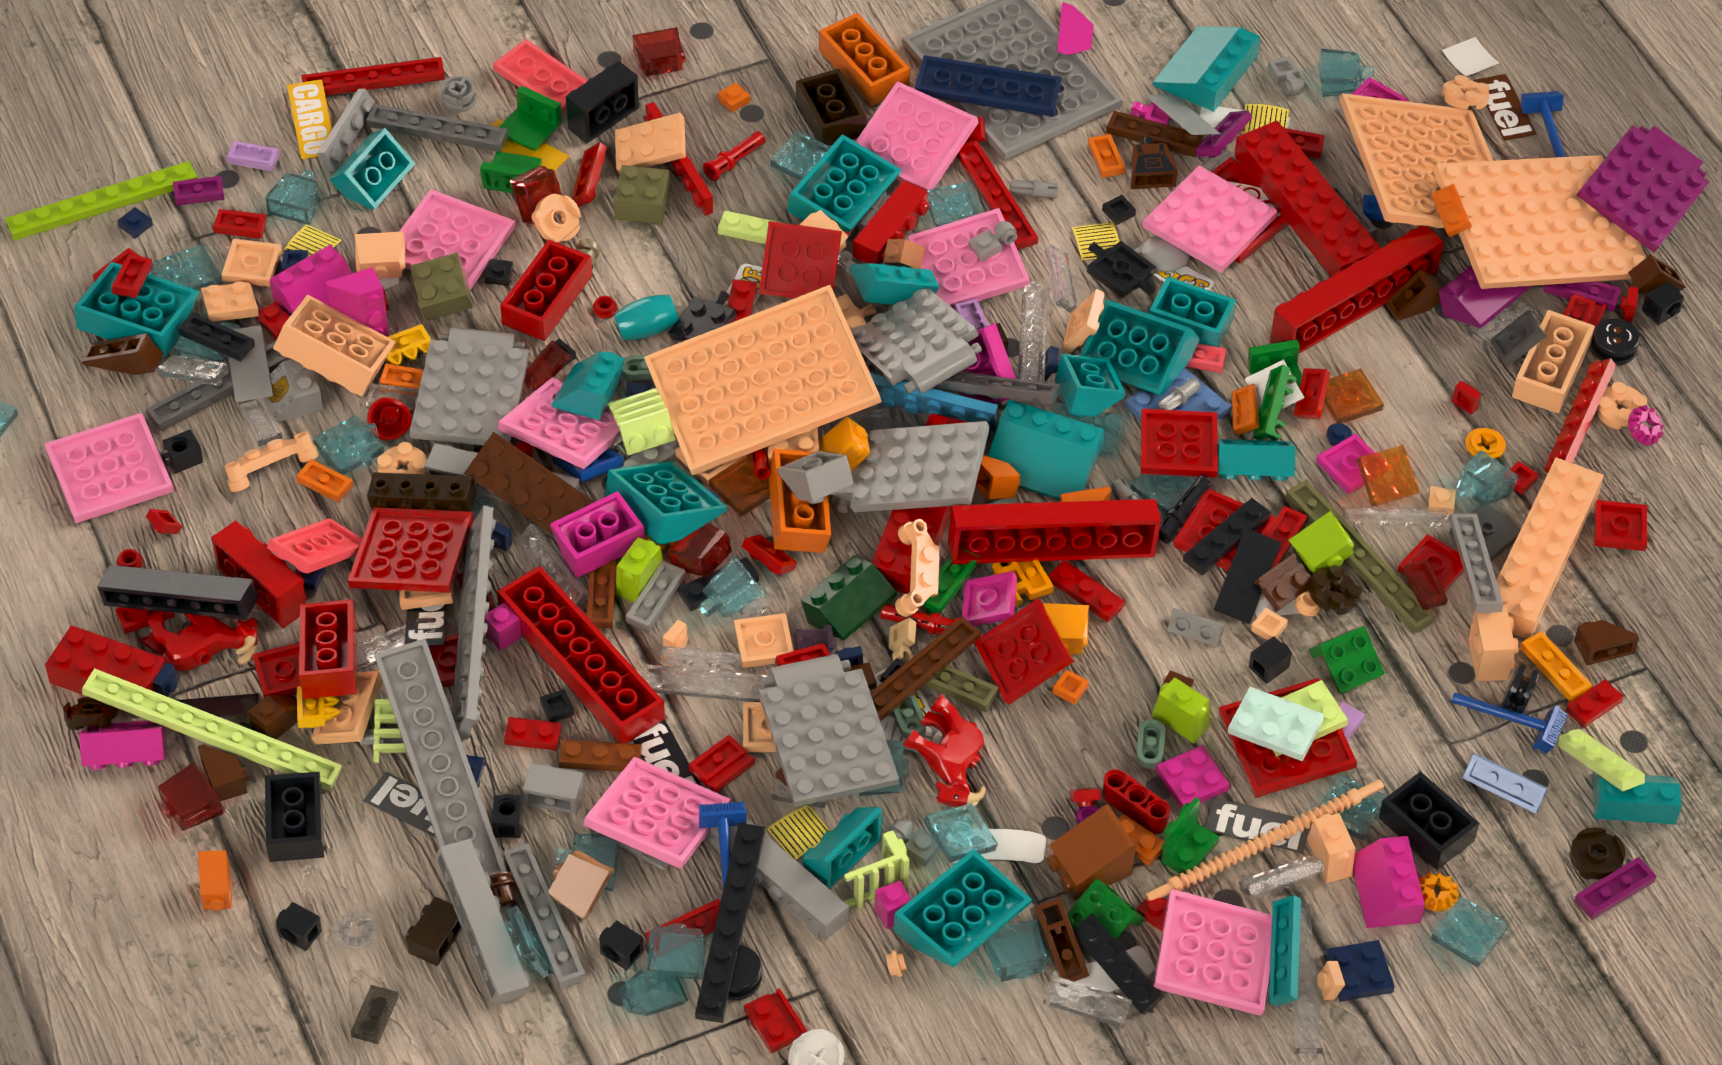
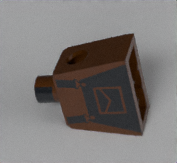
M1151 137L1142 138L1139 145L1133 146L1131 189L1176 187L1178 170L1167 144H1154V139Z

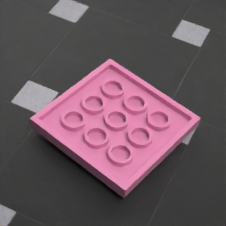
M897 81L855 142L902 169L901 174L896 180L909 182L928 191L930 195L979 122L977 117Z
M1199 165L1143 220L1142 227L1222 273L1277 217L1278 210Z
M430 189L399 231H404L406 246L405 268L411 270L410 265L457 252L464 265L469 290H471L487 268L488 261L495 257L516 228L515 220Z
M999 208L907 236L909 241L925 247L921 269L932 270L940 286L936 295L952 308L956 303L973 299L981 301L1030 286V278L1014 242L1009 245L1001 244L1002 251L983 262L980 261L969 247L968 240L989 229L993 235L995 234V226L999 222L1005 221Z
M553 377L499 420L498 430L582 469H585L614 444L616 437L621 434L608 406L600 420L551 407L555 396L564 383Z
M142 413L44 444L75 524L174 492L172 482Z
M633 757L587 814L584 826L682 869L710 832V828H699V805L727 804L730 802V799Z
M1171 889L1168 895L1154 987L1158 990L1262 1016L1265 1009L1270 974L1272 915Z

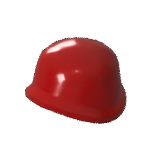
M391 397L377 399L371 404L367 413V423L371 433L381 440L390 441L401 437L410 428L412 422L408 407L401 401Z

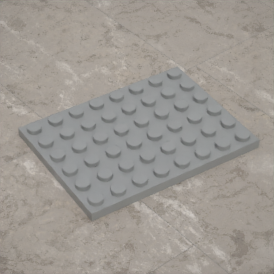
M987 0L905 36L902 40L903 46L920 65L923 56L926 55L1062 77L1054 117L953 101L960 110L975 117L981 116L984 118L986 140L1004 160L1122 107V99L1079 52L1071 55L1057 52L1059 30L1031 0Z

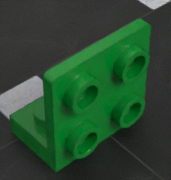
M521 86L516 91L517 109L499 127L508 129L509 136L507 139L532 151H537L562 124L561 103Z
M496 152L492 163L482 162L480 167L483 188L529 196L541 167L542 159Z
M1291 340L1250 347L1247 360L1249 375L1251 376L1284 360L1287 367L1290 368L1292 376L1296 377V384L1300 388L1302 374L1297 363L1300 349L1298 341Z
M1365 626L1352 629L1309 648L1312 658L1322 656L1338 693H1344L1385 673Z
M1197 797L1190 804L1185 803L1176 821H1170L1163 832L1165 841L1161 847L1163 851L1161 863L1179 874H1186L1187 869L1193 871L1194 866L1199 867L1200 863L1206 859L1219 843L1220 836L1197 823L1200 799Z
M1098 879L1094 880L1067 913L1073 930L1091 913L1095 914L1115 939L1119 937L1129 923L1139 927L1145 920L1144 916L1108 884Z

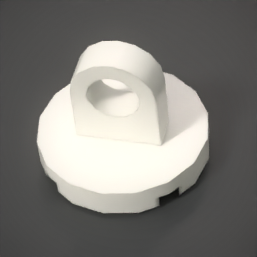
M813 1029L803 1033L793 1041L789 1051L788 1063L789 1065H843L844 1049L842 1043L833 1033L824 1029Z

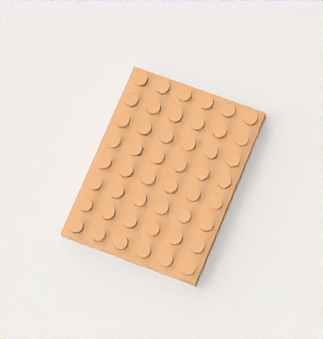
M1343 93L1339 100L1384 220L1391 223L1445 228L1431 194L1440 190L1433 172L1435 165L1439 163L1493 161L1473 111Z
M1602 155L1439 163L1435 165L1433 172L1440 189L1453 183L1455 184L1472 227L1460 232L1459 235L1481 289L1632 279L1628 272L1646 258L1640 242L1577 196L1579 190L1604 161Z
M831 285L644 357L658 394L668 410L673 431L692 476L882 402Z

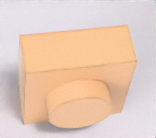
M1430 486L1427 512L1446 515L1453 514L1456 489Z
M1265 608L1252 624L1251 631L1266 640L1273 636L1278 638L1287 627L1288 620Z
M677 620L663 636V653L673 657L678 650H682L686 646L688 641L687 624Z
M1327 961L1317 975V984L1322 991L1324 1000H1335L1345 986L1338 961Z

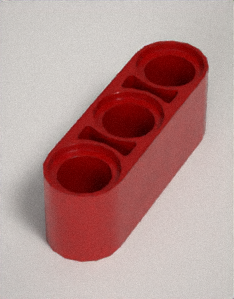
M1113 769L1106 772L1102 789L1103 799L1151 833L1162 834L1169 823V804L1123 771Z

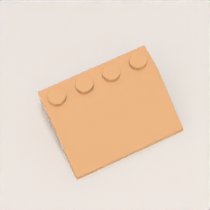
M307 295L283 325L273 349L282 356L301 363L306 369L314 370L323 375L327 380L344 386L349 392L363 396L396 342Z

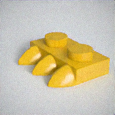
M420 324L388 336V338L396 343L385 362L399 366L402 358L407 357L408 359L415 360L418 352L422 351L427 354L431 338L424 326Z
M301 686L297 687L298 728L326 726L325 721H329L339 714L338 709L332 708L339 702V699L333 696L303 699Z

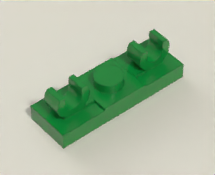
M1285 365L1270 370L1259 411V428L1254 430V439L1263 440L1269 438L1276 441L1282 438V435L1275 432V427L1278 429L1283 428L1285 423L1277 420V417L1285 404L1283 400L1284 395L1288 396L1294 392V390L1287 387V382L1292 384L1297 381L1296 377L1289 375L1290 368Z
M959 547L960 549H962V550H964V551H966V552H969V553H971V554H973V555H975V556H977V557H980V556H978V555H976V554H974V553H972V552H970V551H967V550H965V549ZM951 555L939 569L938 594L934 597H929L922 605L926 608L927 613L938 612L941 614L979 564L977 560L970 561L968 564H951Z

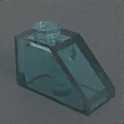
M639 970L618 989L623 1000V1006L627 1012L643 1016H650L683 1005L688 1001L679 978Z

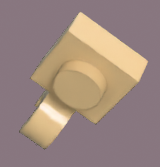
M907 618L890 627L889 649L893 651V661L897 658L898 660L902 659L903 663H907L913 658L909 646L915 644L916 622L911 618Z

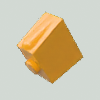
M848 416L819 439L822 452L847 455L850 471L855 469L871 453L866 430Z
M1043 603L1069 653L1082 654V648L1086 647L1088 643L1089 605Z

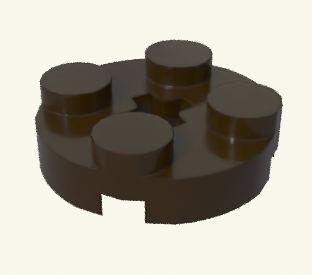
M1335 565L1331 568L1317 570L1308 583L1310 584L1308 591L1312 600L1326 611L1330 608L1338 610L1336 614L1340 615L1351 612L1362 593L1360 587L1345 574L1344 570Z
M90 697L77 699L78 704L71 706L69 702L63 707L64 721L68 723V727L71 730H79L85 726L94 725L97 728H106L111 726V720L118 716V708Z
M1593 827L1584 829L1577 834L1571 844L1569 856L1571 863L1579 871V875L1582 878L1603 879L1622 867L1626 850L1618 836L1614 834L1613 837L1607 834L1605 829ZM1594 849H1597L1599 853L1604 855L1596 857L1592 853Z

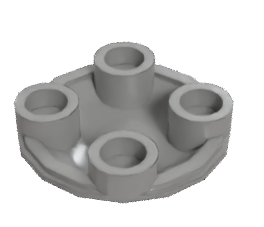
M1157 235L1149 238L1142 248V256L1156 266V272L1175 271L1188 266L1190 255Z

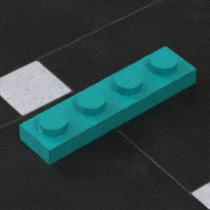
M1295 895L1274 901L1272 904L1269 1003L1274 1006L1298 1000L1301 899Z

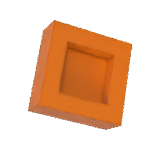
M734 83L717 92L718 100L731 112L750 103V95L738 83Z
M1066 669L1053 686L1052 694L1076 705L1089 687V681Z

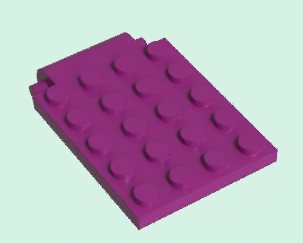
M1632 125L1579 190L1577 196L1655 253L1708 185L1709 181L1704 178L1707 173L1700 169L1703 161L1659 128L1653 126L1649 131L1644 126L1638 129Z

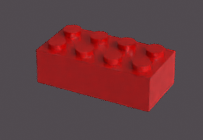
M548 239L500 304L502 325L546 341L592 277L591 256Z
M236 520L211 537L217 569L226 577L252 579L258 595L256 605L284 629L300 617V604H306L307 600L303 587L304 580L297 571L293 572L289 569L284 560L276 557L267 549L268 545L264 541L259 542L247 526L243 527Z
M353 599L300 604L299 678L303 699L357 694V620Z
M71 625L45 663L49 683L82 694V688L94 668L154 692L152 682L166 661L161 656Z

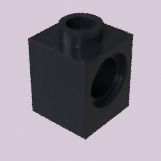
M1666 282L1646 294L1642 311L1657 325H1660L1680 313L1684 296L1678 289L1674 288L1669 282Z
M191 429L162 440L164 451L161 452V456L165 465H171L175 474L203 463L201 446Z
M494 795L492 827L495 838H521L523 813L521 795Z
M294 902L287 909H283L276 919L279 937L304 951H307L322 932L320 916Z
M617 920L610 928L606 927L600 934V954L626 971L644 952L643 937Z

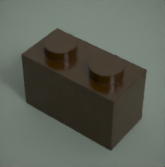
M434 897L429 905L426 904L423 907L419 921L415 926H411L406 934L405 939L409 954L433 965H439L462 930L453 904Z

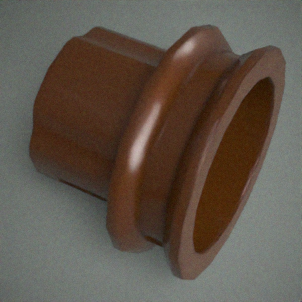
M500 872L490 875V888L493 896H497L499 899L500 908L515 902L512 887L516 885V882L512 880L513 872Z

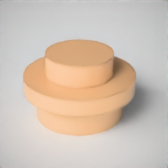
M1309 592L1302 593L1295 600V608L1302 615L1312 617L1320 611V607L1312 600Z
M894 949L892 953L886 954L888 969L891 976L898 975V977H902L904 975L903 970H907L906 958L904 953L899 954L898 950Z

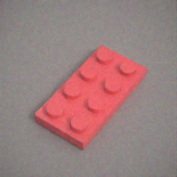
M527 39L493 63L494 71L519 88L521 86L527 87L561 103V115L567 111L566 95L587 82L585 78Z
M328 518L270 539L267 549L274 552L278 558L287 560L295 565L297 570L308 574L356 556L362 538Z

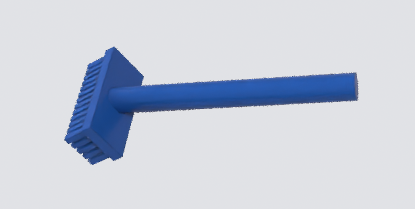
M1559 91L1521 94L1520 108L1522 113L1542 114L1555 158L1565 157L1551 114L1554 111H1562L1564 95L1560 94Z
M1458 693L1453 694L1451 701L1467 708L1540 730L1533 748L1539 749L1546 754L1554 748L1565 719L1568 716L1557 705L1547 712L1544 720Z
M744 802L699 805V828L718 827L723 889L731 858L729 826H738V823L746 824L747 810L744 807Z

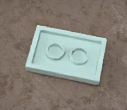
M1249 687L1228 726V733L1303 761L1324 721V714Z

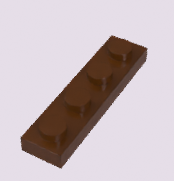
M1113 111L1106 129L1108 134L1140 142L1144 137H1151L1154 139V144L1165 143L1170 151L1192 157H1197L1195 148L1204 140V135H1191L1184 129L1118 111Z

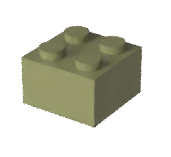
M622 165L614 197L615 220L662 225L670 192L669 170Z
M457 252L410 265L419 307L426 321L473 308L464 265Z

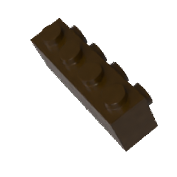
M373 472L367 499L371 510H373V507L472 512L477 491L472 476Z

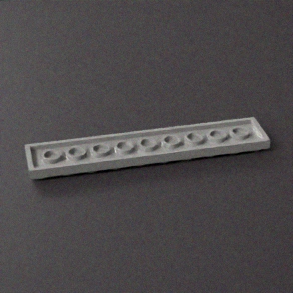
M483 505L470 528L465 546L458 628L459 637L457 640V660L451 710L461 742L464 739L468 740L472 726L478 724L481 713L477 709V705L482 696V688L479 687V682L484 673V666H481V660L486 650V645L482 643L487 632V623H484V618L489 609V602H486V596L491 587L488 575L492 569V560H489V556L494 547V540L491 539V534L496 524V519H493V508Z
M426 639L374 654L439 847L471 838L473 846L477 847L480 852V863L483 871H486L489 876L500 872H507Z

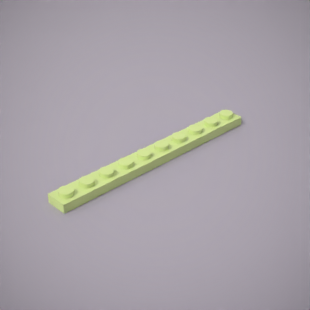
M95 668L82 688V694L282 773L293 774L320 771L322 788L331 791L342 770V765Z

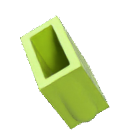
M1331 511L1288 540L1313 574L1321 568H1331L1334 565L1340 567L1345 559L1354 554L1352 549L1354 547L1353 541Z
M637 537L617 565L616 595L635 603L663 561L660 546H657L652 540H644Z
M1174 677L1170 683H1164L1161 686L1151 716L1192 743H1195L1210 727L1209 699Z

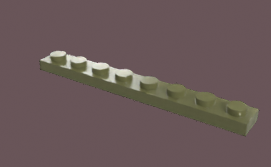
M1308 480L1287 490L1286 498L1300 513L1307 515V520L1311 524L1329 511L1334 514L1354 543L1352 548L1354 554L1345 559V561L1414 634L1435 622L1436 616Z

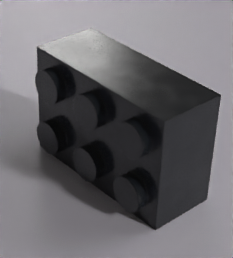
M617 61L611 66L606 67L595 77L587 80L586 83L577 89L572 90L566 95L568 130L588 144L639 109L638 75L620 61Z
M320 771L265 776L266 847L269 862L324 858L323 789Z
M1421 771L1382 800L1379 819L1398 836H1408L1410 847L1436 870L1440 869L1475 841L1479 822Z

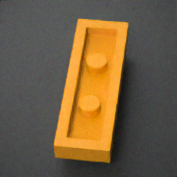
M1542 631L1521 642L1520 649L1569 702H1572L1592 688V684Z

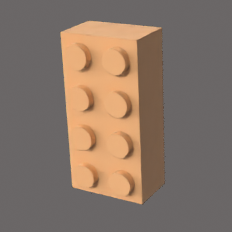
M1548 310L1541 324L1547 336L1528 351L1516 377L1512 398L1559 414L1590 347L1595 326Z

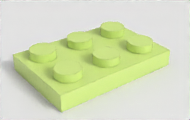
M1322 680L1282 697V699L1324 714V721L1314 740L1348 725L1347 717ZM1273 750L1276 756L1282 755V753Z

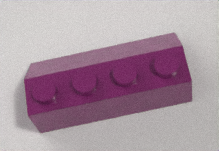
M1471 265L1439 291L1443 316L1482 328L1532 286L1481 289Z

